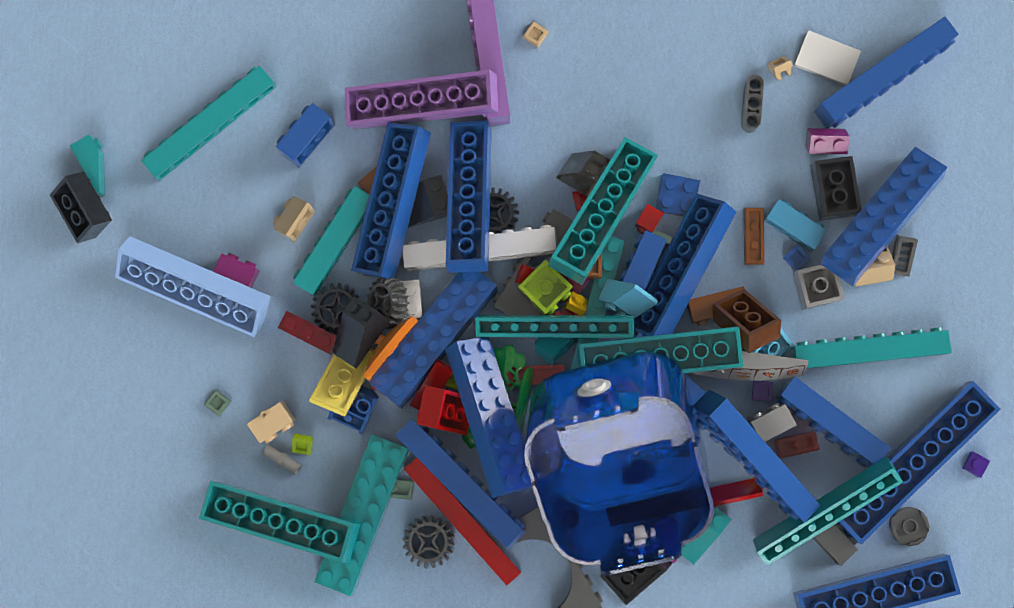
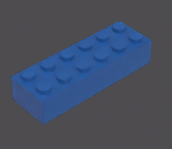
M796 377L788 378L774 396L778 399L777 403L780 405L786 404L788 408L794 411L792 414L796 418L809 422L808 426L812 430L825 434L824 438L827 441L840 445V450L843 453L856 457L855 461L863 467H870L882 460L891 449L890 446Z

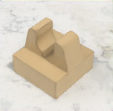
M782 56L767 63L769 71L772 72L776 79L782 80L781 72L785 71L787 76L791 75V67L793 65L787 57Z

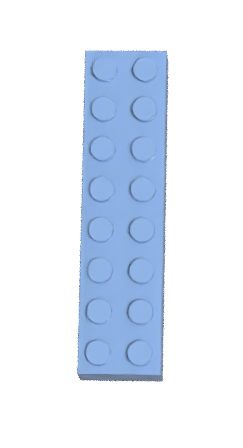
M129 237L118 250L115 278L252 337H256L264 325L271 296L133 237Z

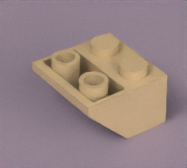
M888 246L857 281L855 287L893 280L895 263Z

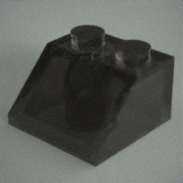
M595 150L572 153L556 178L582 194L589 196L610 159Z

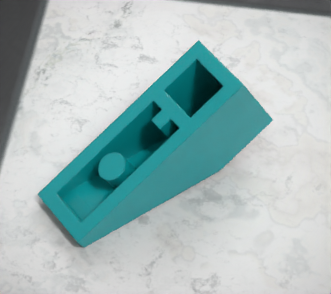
M89 134L71 144L70 147L83 171L91 180L97 194L100 197H104V154L101 150L103 145L98 138H94Z
M712 507L678 553L694 565L720 536L732 519L717 507Z

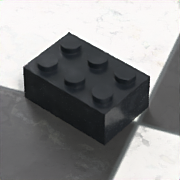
M853 156L814 161L810 168L819 221L857 216L862 208Z
M85 171L65 176L50 194L77 244L96 238L112 221L109 212L103 205L100 196L95 191Z

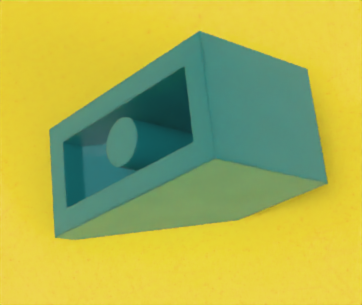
M538 337L535 341V353L553 366L578 341V338Z

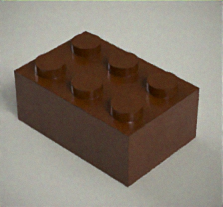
M745 289L713 304V322L720 328L739 326L741 347L748 353L780 338L781 319Z

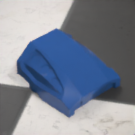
M361 386L345 417L330 411L327 419H333L355 429L362 435L379 396L373 390Z

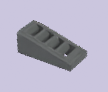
M896 235L892 255L895 263L894 274L910 276L918 239ZM902 242L910 243L909 247L902 246ZM900 250H906L908 254L900 253ZM898 258H906L907 262L898 261ZM897 265H902V266H906V268H905V270H904V269L896 268V266H897Z

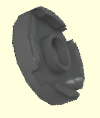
M913 507L898 509L890 518L889 523L890 533L893 538L900 544L914 546L923 542L930 528L926 515Z

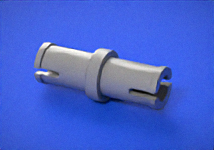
M268 445L263 452V456L274 461L276 466H282L293 473V475H296L301 469V464L289 458L287 453H281L271 445Z

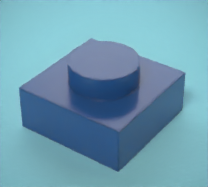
M798 244L783 257L795 272L811 259Z

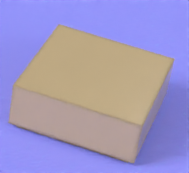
M533 21L523 35V38L539 48L549 34V31Z

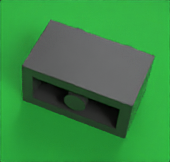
M836 523L813 537V539L837 565L842 566L858 549L855 547L856 542L849 535L845 536L841 532L843 528Z

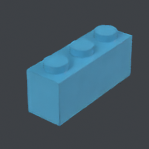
M778 199L764 219V222L810 252L816 249L827 232L822 223L816 220L813 222L807 218L808 215L805 212L792 208V204L784 199L782 201Z

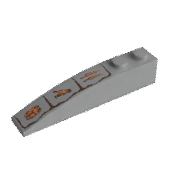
M742 351L744 367L687 374L744 381L787 379L804 376L808 360Z

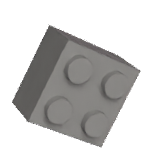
M818 265L797 270L793 273L802 310L845 299L839 277L824 266Z
M772 404L765 408V413L757 412L748 417V423L764 442L797 425L786 404Z

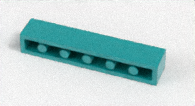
M356 186L347 191L344 197L346 200L343 205H339L335 210L334 215L336 216L333 221H329L326 224L324 235L322 238L318 237L314 243L315 249L312 253H308L303 261L305 263L304 266L294 274L293 283L314 297L316 296L317 291L320 290L362 224L369 194Z

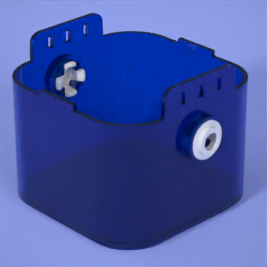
M640 352L556 373L544 379L537 386L531 398L524 459L532 483V489L550 540L562 556L575 563L584 565L600 564L601 572L604 575L621 573L680 558L682 556V545L693 542L703 535L713 518L714 504L708 459L695 415V409L693 408V402L683 371L667 356L654 352Z

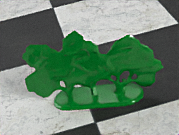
M513 344L505 345L503 349L495 347L493 351L508 397L509 392L514 387L520 388L517 404L510 403L512 409H516L515 419L520 434H522L533 383V368L529 367L526 369L521 381L518 371L523 369L526 364L524 355L517 353ZM515 367L516 372H514L511 368ZM507 372H511L515 376L513 377V380H516L515 382L508 379ZM509 383L513 385L512 387H507ZM469 426L467 436L462 435V440L472 449L476 445Z

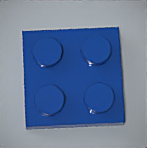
M663 173L656 209L663 213L684 217L694 197L698 194L700 180Z

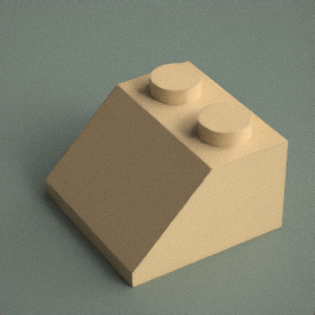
M293 196L292 199L289 198L286 201L283 213L281 215L278 214L274 219L273 228L295 243L315 213V210L309 203Z

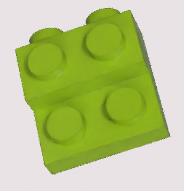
M546 260L518 286V289L543 315L547 313L551 315L558 308L556 304L561 299L565 301L572 294L570 290L573 286L558 271L549 267V263Z

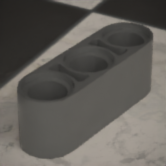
M759 75L750 76L744 85L741 127L748 133L754 132L761 123L764 80ZM749 83H757L758 89L751 88ZM748 101H755L757 107H750ZM747 119H753L755 126L748 125Z

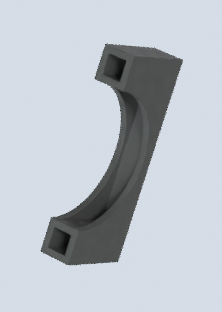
M553 209L551 213L547 212L543 222L545 223L544 225L555 227L559 245L573 220ZM526 257L522 261L518 260L512 269L515 271L513 276L506 278L503 283L505 289L502 293L498 292L493 300V303H495L494 309L504 315H543L518 289L520 284L515 283L521 264L528 266L533 257Z
M542 504L519 517L518 519L525 525L524 530L526 533L518 542L532 539L546 541L561 550L570 564L572 573L570 590L558 608H602L600 604L603 602L598 591L594 593L590 586L593 585V582L588 574L584 576L581 568H583V565L578 557L574 559L571 553L574 549L569 540L564 541L561 534L564 532L559 523L554 524L551 518L554 514L549 505L545 507Z

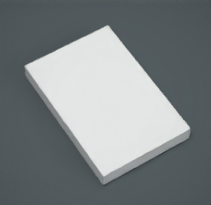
M808 30L794 66L846 86L850 81L861 51Z

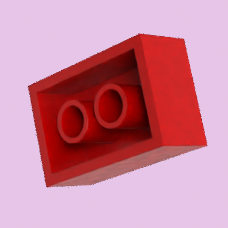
M425 385L420 410L417 414V424L467 436L469 423L459 393Z

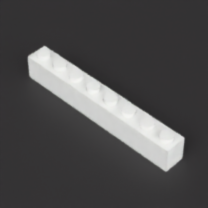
M551 225L540 226V229L533 230L531 227H526L517 232L503 230L500 234L489 232V262L551 255L558 247L557 231ZM446 238L443 241L429 239L426 243L411 241L408 242V245H403L404 268L407 271L447 267L445 264Z

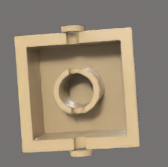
M283 400L270 409L262 411L258 417L247 423L259 443L265 441L267 444L278 436V431L281 430L283 433L294 426L293 421L296 418Z

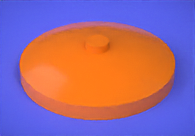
M410 316L395 326L386 336L382 334L377 339L375 344L378 346L371 355L363 374L365 379L368 381L372 379L419 320L414 316Z

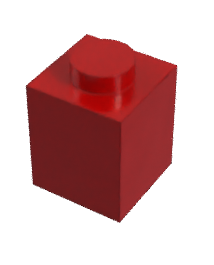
M647 204L635 224L637 231L641 234H644L645 230L653 233L664 213Z

